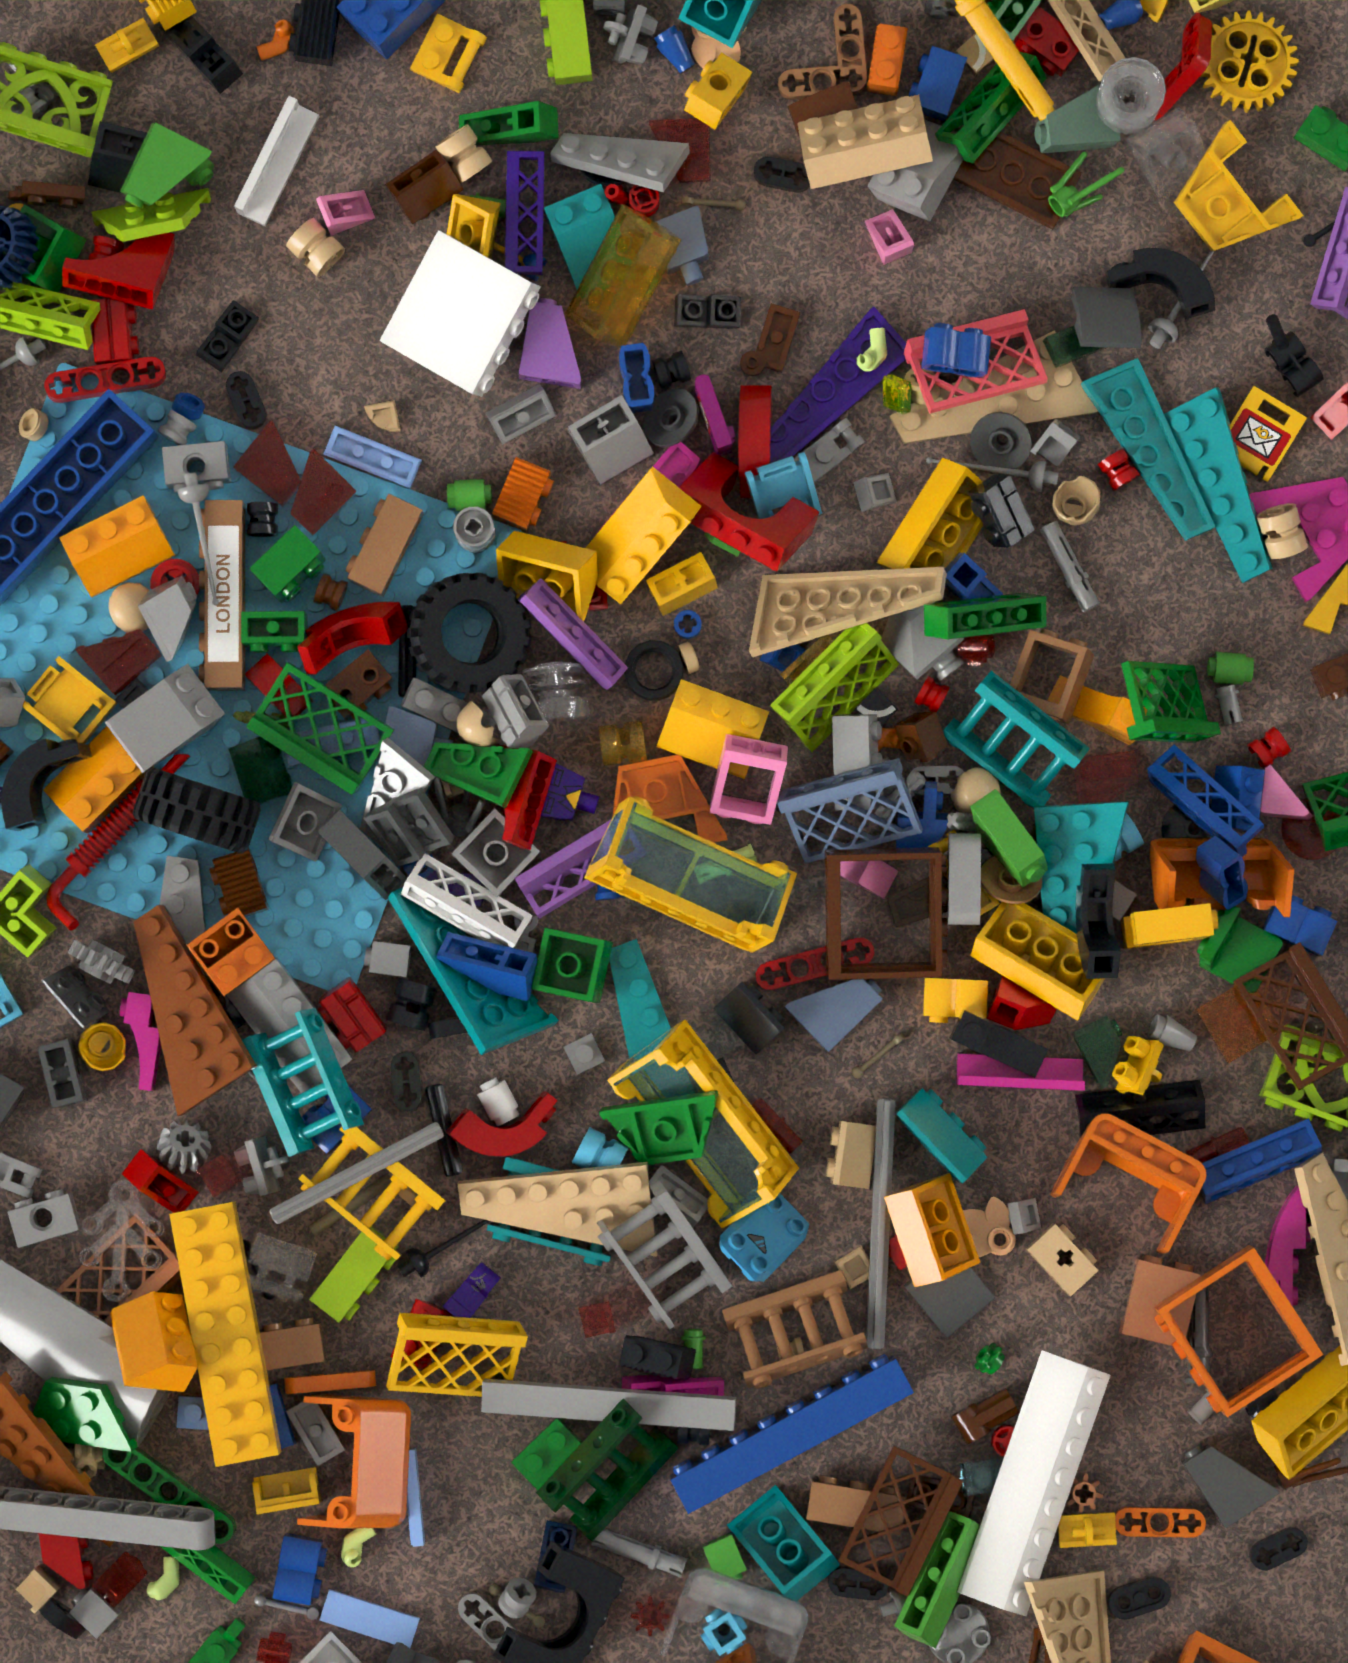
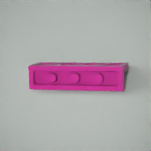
M957 1054L956 1085L1085 1091L1083 1059L1044 1058L1034 1078L986 1055Z

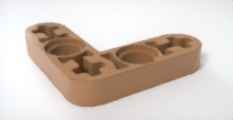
M843 4L834 13L837 66L784 71L778 78L777 86L782 97L791 100L803 99L822 91L813 84L814 78L821 74L830 78V87L836 85L834 73L840 72L839 79L848 78L850 72H855L856 77H861L862 80L857 81L856 87H851L850 82H848L853 95L864 90L867 82L862 15L855 5ZM849 11L852 17H856V20H852L851 32L858 31V35L847 34L840 37L839 33H846L845 22L839 21V18L843 17L844 12ZM846 42L856 43L859 47L858 54L854 57L845 56L841 50L843 44ZM803 75H809L808 86L810 91H804L805 85L796 86L795 92H789L788 87H783V84L787 83L788 77H794L795 82H804Z

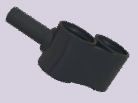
M1275 314L1269 315L1266 318V323L1273 340L1272 344L1264 349L1267 357H1272L1276 363L1275 369L1282 374L1283 380H1288L1295 390L1294 396L1299 397L1323 381V374L1310 357L1304 359L1303 356L1306 355V350L1300 339L1292 331L1285 334L1278 316Z

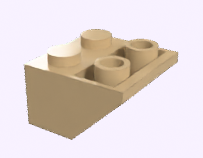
M839 1121L838 1127L832 1126L830 1145L835 1146L834 1158H828L825 1175L826 1177H831V1184L869 1189L875 1149L876 1126Z

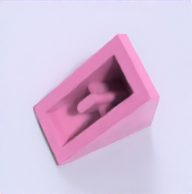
M364 190L316 198L331 236L375 219Z
M893 209L865 221L883 265L912 253L914 247L913 239Z
M1271 765L1266 767L1260 812L1264 816L1310 820L1313 815Z
M883 861L840 862V877L885 899L898 873V870Z

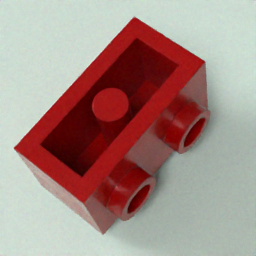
M1037 6L1013 40L1019 52L1036 55L1043 71L1051 76H1054L1056 73L1062 77L1080 53L1063 24L1039 6Z

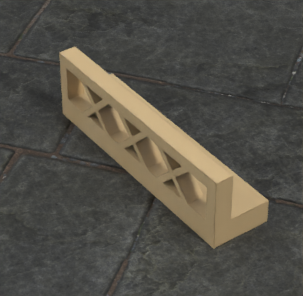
M1048 0L1099 82L1102 80H1114L1130 65L1089 0Z

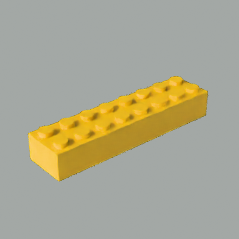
M236 1201L169 1214L193 1347L198 1365L197 1369L215 1467L279 1455L282 1452Z

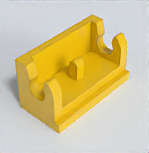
M702 552L646 580L652 597H654L662 616L718 588L715 576Z
M316 1467L253 1478L252 1486L257 1515L317 1505L322 1502Z

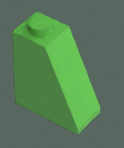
M156 122L152 123L120 192L126 194L125 201L139 208H142L143 204L152 205L209 158L212 151Z
M994 789L971 805L970 808L976 831L981 833V842L1022 888L1031 882L1033 883L1041 879L1044 873L1048 871L1045 855L1001 794Z

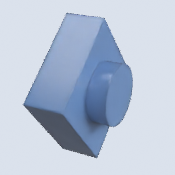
M179 1396L176 1428L209 1430L203 1397Z

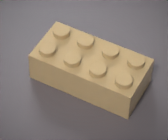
M919 94L798 122L803 160L811 189L933 161Z

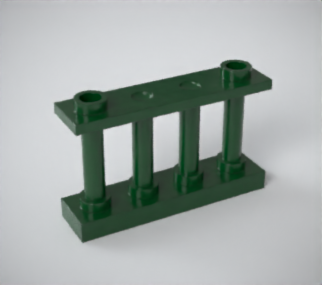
M622 1399L536 1492L553 1512L556 1513L563 1505L574 1512L570 1520L592 1542L678 1449L675 1443L657 1426L649 1433L642 1429L638 1423L643 1418L625 1399ZM630 1434L639 1444L626 1457L616 1447ZM608 1458L618 1467L604 1480L594 1471ZM586 1481L596 1491L583 1504L573 1494Z

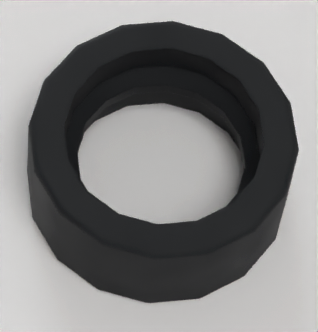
M649 640L638 644L630 651L625 661L628 669L624 672L628 687L635 695L645 700L659 701L670 697L677 690L680 680L683 679V663L680 654L673 646L663 641ZM651 652L666 656L672 665V676L669 682L658 689H650L643 686L638 681L635 673L639 659Z

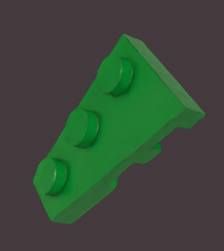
M435 742L423 767L441 781L506 808L533 751L530 748L510 749L503 748L502 746L479 747L472 746L471 744Z

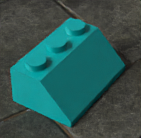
M920 1088L895 1112V1116L958 1183L963 1184L987 1159L983 1152L987 1147L975 1135H972L970 1138L961 1129L965 1124L953 1111L948 1115L940 1107L943 1101L931 1088L927 1092Z

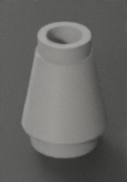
M1157 1014L1152 1020L1147 1034L1149 1038L1160 1041L1164 1046L1188 1052L1192 1050L1197 1039L1196 1034L1167 1014L1164 1016Z

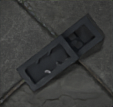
M192 16L166 31L160 22L156 24L219 94L243 75L235 61Z
M964 1009L949 1037L955 1042L1034 1078L1048 1052V1048Z

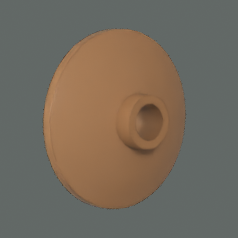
M995 856L988 859L981 868V885L988 894L1002 902L1011 904L1026 903L1037 897L1041 891L1042 878L1022 888Z

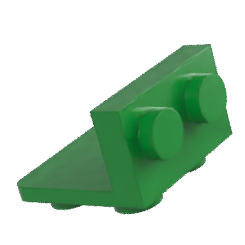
M1236 906L1225 911L1219 910L1217 913L1218 929L1214 930V935L1210 938H1204L1197 949V953L1200 954L1199 967L1232 984L1234 980L1277 957L1283 945L1279 937L1240 918L1241 909ZM1268 971L1262 973L1261 975L1266 976ZM1252 979L1243 985L1249 993H1256L1263 981Z

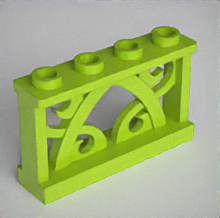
M0 42V64L5 62L16 67V73L9 74L4 70L6 80L11 83L9 86L0 82V91H2L0 93V130L91 158L99 123L102 121L113 81L107 79V76L101 72L90 71L87 73L78 70L77 66L66 61L52 62L47 60V57L41 53L29 52L27 54L18 51L12 44ZM26 69L34 72L26 74ZM47 81L58 93L65 107L49 110L39 121L33 119L30 103L19 92L32 85ZM64 81L72 83L69 88ZM82 87L91 89L96 93L97 102L90 108H77L76 104L84 103L89 97L79 95L78 90ZM12 98L22 104L24 111L21 114L12 112L11 108L17 106L16 102L11 101ZM95 114L89 136L81 134L80 116ZM56 115L68 116V118L60 117L63 121L61 127L52 124V117Z
M1289 1024L1284 1025V1027L1296 1029L1299 1031L1301 1030L1300 1028L1294 1027ZM1282 1032L1279 1044L1282 1049L1287 1050L1290 1041L1296 1042L1297 1046L1299 1036ZM1303 1037L1299 1053L1314 1057L1319 1051L1321 1042ZM1324 1044L1322 1052L1324 1060L1335 1062L1338 1058H1343L1337 1046ZM1275 1053L1259 1096L1266 1098L1264 1104L1282 1110L1284 1105L1296 1109L1295 1116L1303 1119L1309 1118L1310 1121L1313 1120L1314 1116L1325 1120V1127L1338 1132H1342L1343 1127L1348 1129V1096L1337 1101L1325 1103L1313 1083L1298 1091L1292 1079H1289L1285 1084L1290 1083L1294 1085L1295 1092L1293 1094L1285 1095L1279 1091L1277 1079L1287 1071L1284 1066H1281L1282 1063ZM1297 1058L1295 1070L1301 1080L1309 1077L1310 1074H1313L1314 1068L1308 1067V1062H1313ZM1348 1063L1343 1066V1075L1347 1084ZM1322 1065L1318 1067V1071L1327 1066ZM1305 1094L1313 1107L1297 1101ZM1346 1109L1347 1120L1330 1113Z

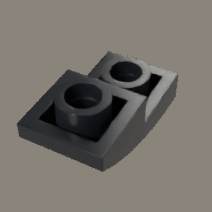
M677 294L675 296L674 327L740 328V296L717 294L709 296Z
M233 300L216 321L213 331L198 348L196 356L222 373L256 325L259 317Z

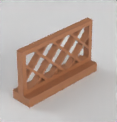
M136 1213L63 1282L56 1291L61 1294L64 1292H76L75 1303L80 1306L81 1293H98L97 1311L90 1312L102 1318V1315H107L108 1317L105 1321L108 1322L107 1325L112 1327L110 1311H102L103 1293H119V1306L152 1291L166 1293L181 1278L178 1259L175 1253ZM137 1223L144 1231V1245H127L128 1231ZM122 1238V1245L115 1244L118 1240ZM150 1238L154 1241L156 1245H149ZM110 1248L122 1249L121 1267H104L105 1253ZM127 1249H144L143 1267H127ZM149 1249H161L168 1257L159 1268L148 1267ZM99 1260V1266H92ZM87 1270H99L98 1289H81L82 1275ZM104 1271H121L120 1289H104ZM126 1271H142V1284L136 1290L125 1289ZM148 1272H154V1273L148 1278ZM76 1281V1288H69ZM125 1293L131 1294V1295L125 1300Z

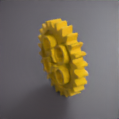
M1247 10L1244 19H1241L1238 12H1234L1232 22L1225 16L1222 17V28L1216 24L1212 25L1211 60L1200 77L1208 78L1203 85L1204 89L1214 88L1210 96L1212 99L1218 95L1222 96L1221 106L1231 101L1232 111H1235L1239 104H1243L1245 113H1248L1251 104H1254L1259 112L1263 108V101L1269 107H1272L1275 103L1273 95L1281 100L1285 95L1282 88L1287 90L1291 88L1292 83L1287 78H1295L1297 72L1290 67L1296 66L1299 59L1290 56L1296 52L1297 46L1287 45L1293 36L1287 35L1283 37L1281 33L1285 26L1281 25L1275 29L1273 27L1274 17L1266 23L1263 22L1262 12L1259 13L1256 19H1252L1250 10ZM1255 36L1257 40L1251 56L1252 64L1247 71L1244 87L1241 88L1238 83L1245 65L1244 58L1248 53L1251 37ZM1232 37L1240 38L1244 42V47L1241 49L1232 47L1229 39ZM1262 45L1270 46L1274 51V56H1263L1259 51V47ZM1225 66L1232 67L1236 72V77H1225L1221 72V68ZM1255 74L1263 76L1266 85L1262 87L1254 85L1251 76Z

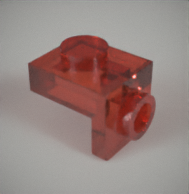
M125 1551L95 1581L92 1587L115 1608L148 1573L138 1558L131 1556Z

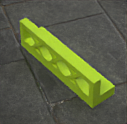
M17 282L13 283L12 288L2 289L4 293L0 294L1 329L88 350L93 343L90 325L101 310L99 302ZM22 296L32 297V300L22 303L14 299ZM52 302L60 304L59 307L53 309H45L42 307L43 305ZM80 309L87 311L83 318L70 314Z

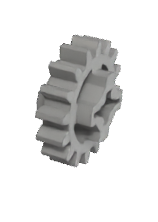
M93 939L89 946L74 940L68 951V954L81 960L78 968L109 984H112L114 978L129 984L136 971L123 964L125 955Z

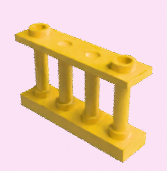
M341 1126L339 1130L344 1133L341 1138L343 1140L342 1143L312 1179H309L305 1174L298 1178L304 1183L300 1189L305 1191L328 1179L352 1149L356 1151L360 1146L369 1154L366 1157L368 1158L383 1150V1148L358 1127L343 1130ZM399 1161L386 1167L393 1174L390 1178L392 1182L360 1220L349 1212L346 1206L371 1176L344 1189L336 1200L332 1197L324 1200L377 1244L374 1250L386 1260H389L391 1257L396 1260L400 1258L402 1254L394 1248L425 1210L429 1211L433 1207L438 1211L446 1202L443 1197ZM409 1187L418 1194L414 1199L416 1202L388 1237L383 1240L370 1227L397 1194Z

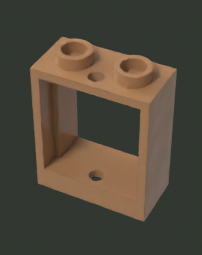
M1041 629L1040 633L1030 630L1010 686L1055 721L1069 725L1094 654L1087 648L1088 644L1079 639L1070 638L1069 642L1058 639L1059 634L1047 629ZM1039 644L1076 655L1059 704L1022 693Z

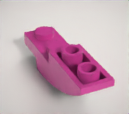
M1298 1185L1288 1195L1272 1227L1265 1257L1266 1267L1292 1307L1298 1304V1288L1293 1286V1274L1298 1273L1299 1266L1298 1255H1293V1249H1306V1242H1311L1308 1229L1311 1224L1306 1223V1211L1308 1209L1303 1206Z

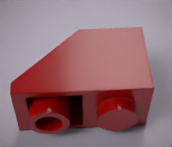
M1002 975L993 994L986 1019L1013 1030H1020L1050 1024L1057 1008Z
M38 1533L43 1563L78 1589L87 1588L89 1580L94 1578L91 1560L82 1561L81 1556L85 1554L84 1548L89 1547L88 1538Z

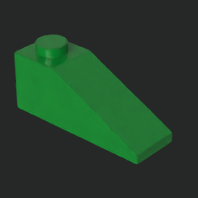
M541 101L459 115V129L465 126L468 121L469 126L478 138L475 145L535 143L559 138L557 107Z

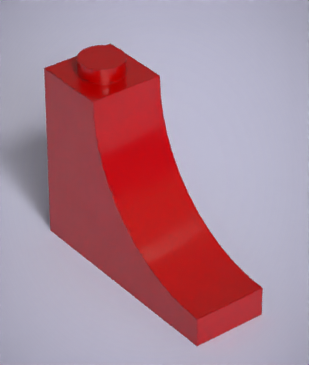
M164 233L136 239L134 243L123 251L101 259L79 260L66 258L62 266V286L153 310L173 258L175 234Z
M497 744V745H496V746H502L503 748H509V747L506 746V745H500V744ZM532 750L533 753L505 808V826L502 840L531 850L557 762L556 759L537 750Z

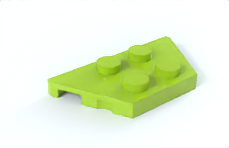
M209 188L175 195L166 193L154 204L149 206L143 204L142 208L126 202L121 206L92 211L91 214L94 225L104 224L107 233L116 235L117 239L125 242L185 229L191 223L190 221L201 212L199 204L210 203L211 197Z

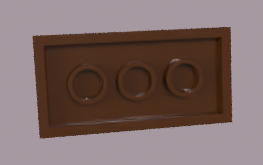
M1000 132L973 163L962 161L953 180L1053 230L1060 216L1053 211L1049 204L1048 198L1053 194L1050 187L1059 182L1070 166ZM1076 170L1064 186L1073 185L1075 187L1082 172Z

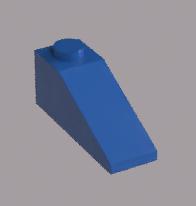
M450 932L447 933L437 953L438 960L498 994L525 1001L529 1000L533 991L532 984L537 966L536 953Z

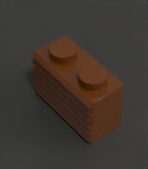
M248 848L243 854L233 852L212 859L214 867L209 868L214 885L220 884L223 897L218 899L224 916L236 908H239L245 917L269 910L251 849Z

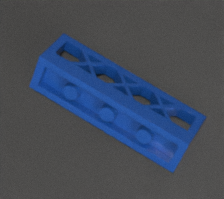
M1175 744L1147 768L1150 783L1211 838L1217 836L1241 857L1247 854L1246 844L1264 828V824ZM1175 756L1183 763V773H1170L1163 766ZM1187 779H1201L1206 784V793H1192L1187 789ZM1206 799V805L1201 800ZM1210 799H1223L1228 803V813H1214L1210 809ZM1232 819H1246L1253 826L1240 836L1232 829Z
M1309 1118L1203 1162L1202 1164L1206 1169V1180L1201 1188V1196L1205 1205L1294 1168L1313 1155L1321 1153L1322 1145Z

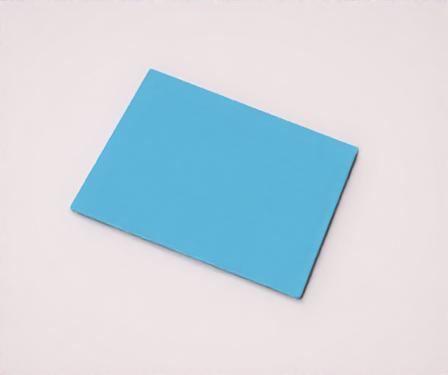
M61 363L56 372L76 369L78 367ZM87 375L82 379L81 386L87 390L95 389L99 379L94 375ZM75 377L70 378L72 385L65 386L61 381H56V386L51 388L55 389L57 394L63 393L62 389L69 386L73 387L74 392H78ZM113 381L115 384L123 385L119 382ZM140 390L116 394L155 430L159 438L71 531L144 495L176 555L170 559H182L189 562L199 574V571H205V559L199 556L200 536L193 504L182 501L178 493H174V489H169L165 485L162 447L178 445L161 435L158 429L166 424L168 420L167 414L170 410H173V402ZM46 396L41 411L48 416V428L42 438L37 441H29L10 493L100 397L56 403ZM203 413L200 419L190 420L197 425V428L187 436L186 445L225 441L228 446L231 483H224V488L209 490L208 496L199 502L200 509H205V500H243L246 504L245 612L305 611L308 616L309 628L331 614L361 604L400 602L401 606H417L416 601L420 595L424 594L432 584L443 580V578L461 573L487 574L488 577L498 578L496 549L514 530L522 532L520 529L493 520L495 526L493 544L482 552H469L458 544L453 531L454 520L460 511H456V508L448 509V503ZM193 462L189 467V473L195 472L197 475H200L205 469L204 462ZM388 494H391L422 509L424 516L384 597H381L351 583L347 578L349 573L346 572V567L352 555L358 556L363 545L359 543L361 536L367 526L372 528L377 518L373 516L379 500H386ZM273 502L278 504V514L275 516V523L278 525V536L253 537L247 535V525L250 523V516L247 514V503ZM295 525L322 552L326 559L323 563L325 568L313 580L308 577L300 585L302 590L291 601L285 599L280 603L254 576L249 568ZM60 542L0 606V678H14L25 695V701L29 702L32 707L37 702L29 697L27 693L50 665L60 673L65 669L55 661L58 656L114 701L136 677L148 689H151L161 680L188 664L199 678V665L204 664V652L199 651V633H204V621L199 619V602L205 601V590H200L195 600L196 606L183 644L174 658L166 662L150 629L140 633L124 632L112 621L108 605L112 592L118 586L125 583H141L151 590L150 580L157 566L91 598ZM324 573L330 575L332 580L337 582L341 580L348 582L345 597L338 611L332 610L328 604L322 603L319 605L313 602L316 589ZM168 574L166 575V577L169 579L168 581L175 579L174 577H170ZM465 603L454 607L445 616L441 628L442 641L448 653L455 659L467 663L478 661L493 621L492 616L485 608L476 604ZM399 638L392 645L369 644L352 648L338 655L317 674H309L325 685L369 649L390 674L394 682L390 684L392 690L380 700L374 697L366 704L368 707L367 712L384 723L386 722L389 706L420 716L400 706L403 698L398 695ZM245 647V673L266 653L282 668H284L287 662H290L306 672L299 652H281V647H269V652L254 653L250 652V647ZM416 666L417 679L463 700L465 693L443 689V686L431 682L428 679L429 676L425 672H421ZM289 672V675H290V676L301 686V688H302V684H301L300 678L297 677V676H295V675L292 674L291 672ZM246 676L245 691H209L225 715L212 729L156 764L154 768L161 770L174 755L188 754L190 757L174 773L175 775L260 803L261 812L249 849H251L269 910L245 918L272 955L280 960L293 978L327 991L336 987L348 977H351L357 985L364 966L366 948L371 947L388 899L385 900L327 841L317 862L268 839L294 782L342 804L340 810L360 829L367 798L371 794L374 784L373 779L375 777L373 775L378 758L363 780L364 782L358 792L351 795L304 764L289 767L287 755L284 751L246 728L250 719L256 714L265 699V696ZM307 683L308 690L315 689L313 686ZM321 691L309 694L313 700V712L330 708L327 697ZM270 703L265 713L276 720L285 718ZM93 704L74 729L82 734L101 710ZM119 704L115 706L85 744L88 745L107 726L105 722L123 709ZM22 707L17 726L0 727V739L14 751L0 766V870L15 875L21 868L30 864L49 882L53 883L70 865L65 858L71 852L75 853L74 849H79L78 845L80 843L84 844L82 841L84 838L86 840L89 838L87 837L88 834L70 820L43 790L42 804L47 823L22 831L5 828L1 796L6 775L13 762L24 750L43 739H49L58 743L64 741ZM306 708L301 714L308 713V709ZM336 711L339 724L354 721L352 717H350L346 721L342 717V715L338 711ZM331 712L314 715L317 728L334 725ZM309 717L293 720L296 732L312 729ZM288 721L282 722L283 725L289 728ZM438 724L436 737L449 739L451 730ZM378 729L379 736L381 739L383 736V731ZM373 750L368 751L369 757L372 754ZM363 752L346 755L349 767L360 773L365 765ZM341 756L335 757L342 762ZM67 765L62 766V767L56 769L55 771H53V772L50 774V776L47 778V780H46V782H45V784H44V786H43V789H44ZM430 785L429 788L426 790V792H425L426 795H428V792H429V789H430L431 785ZM143 821L134 822L135 827L130 826L131 831H125L127 835L125 837L122 835V840H117L118 844L116 846L112 845L114 848L112 851L110 849L107 850L109 854H104L105 858L103 860L100 858L99 864L95 863V869L90 868L92 872L86 878L79 873L62 892L136 920L157 905H160L167 856L199 860L203 891V910L207 930L225 917L218 899L223 897L220 884L214 885L209 868L214 867L212 859L233 853L234 851ZM367 836L395 865L386 850Z

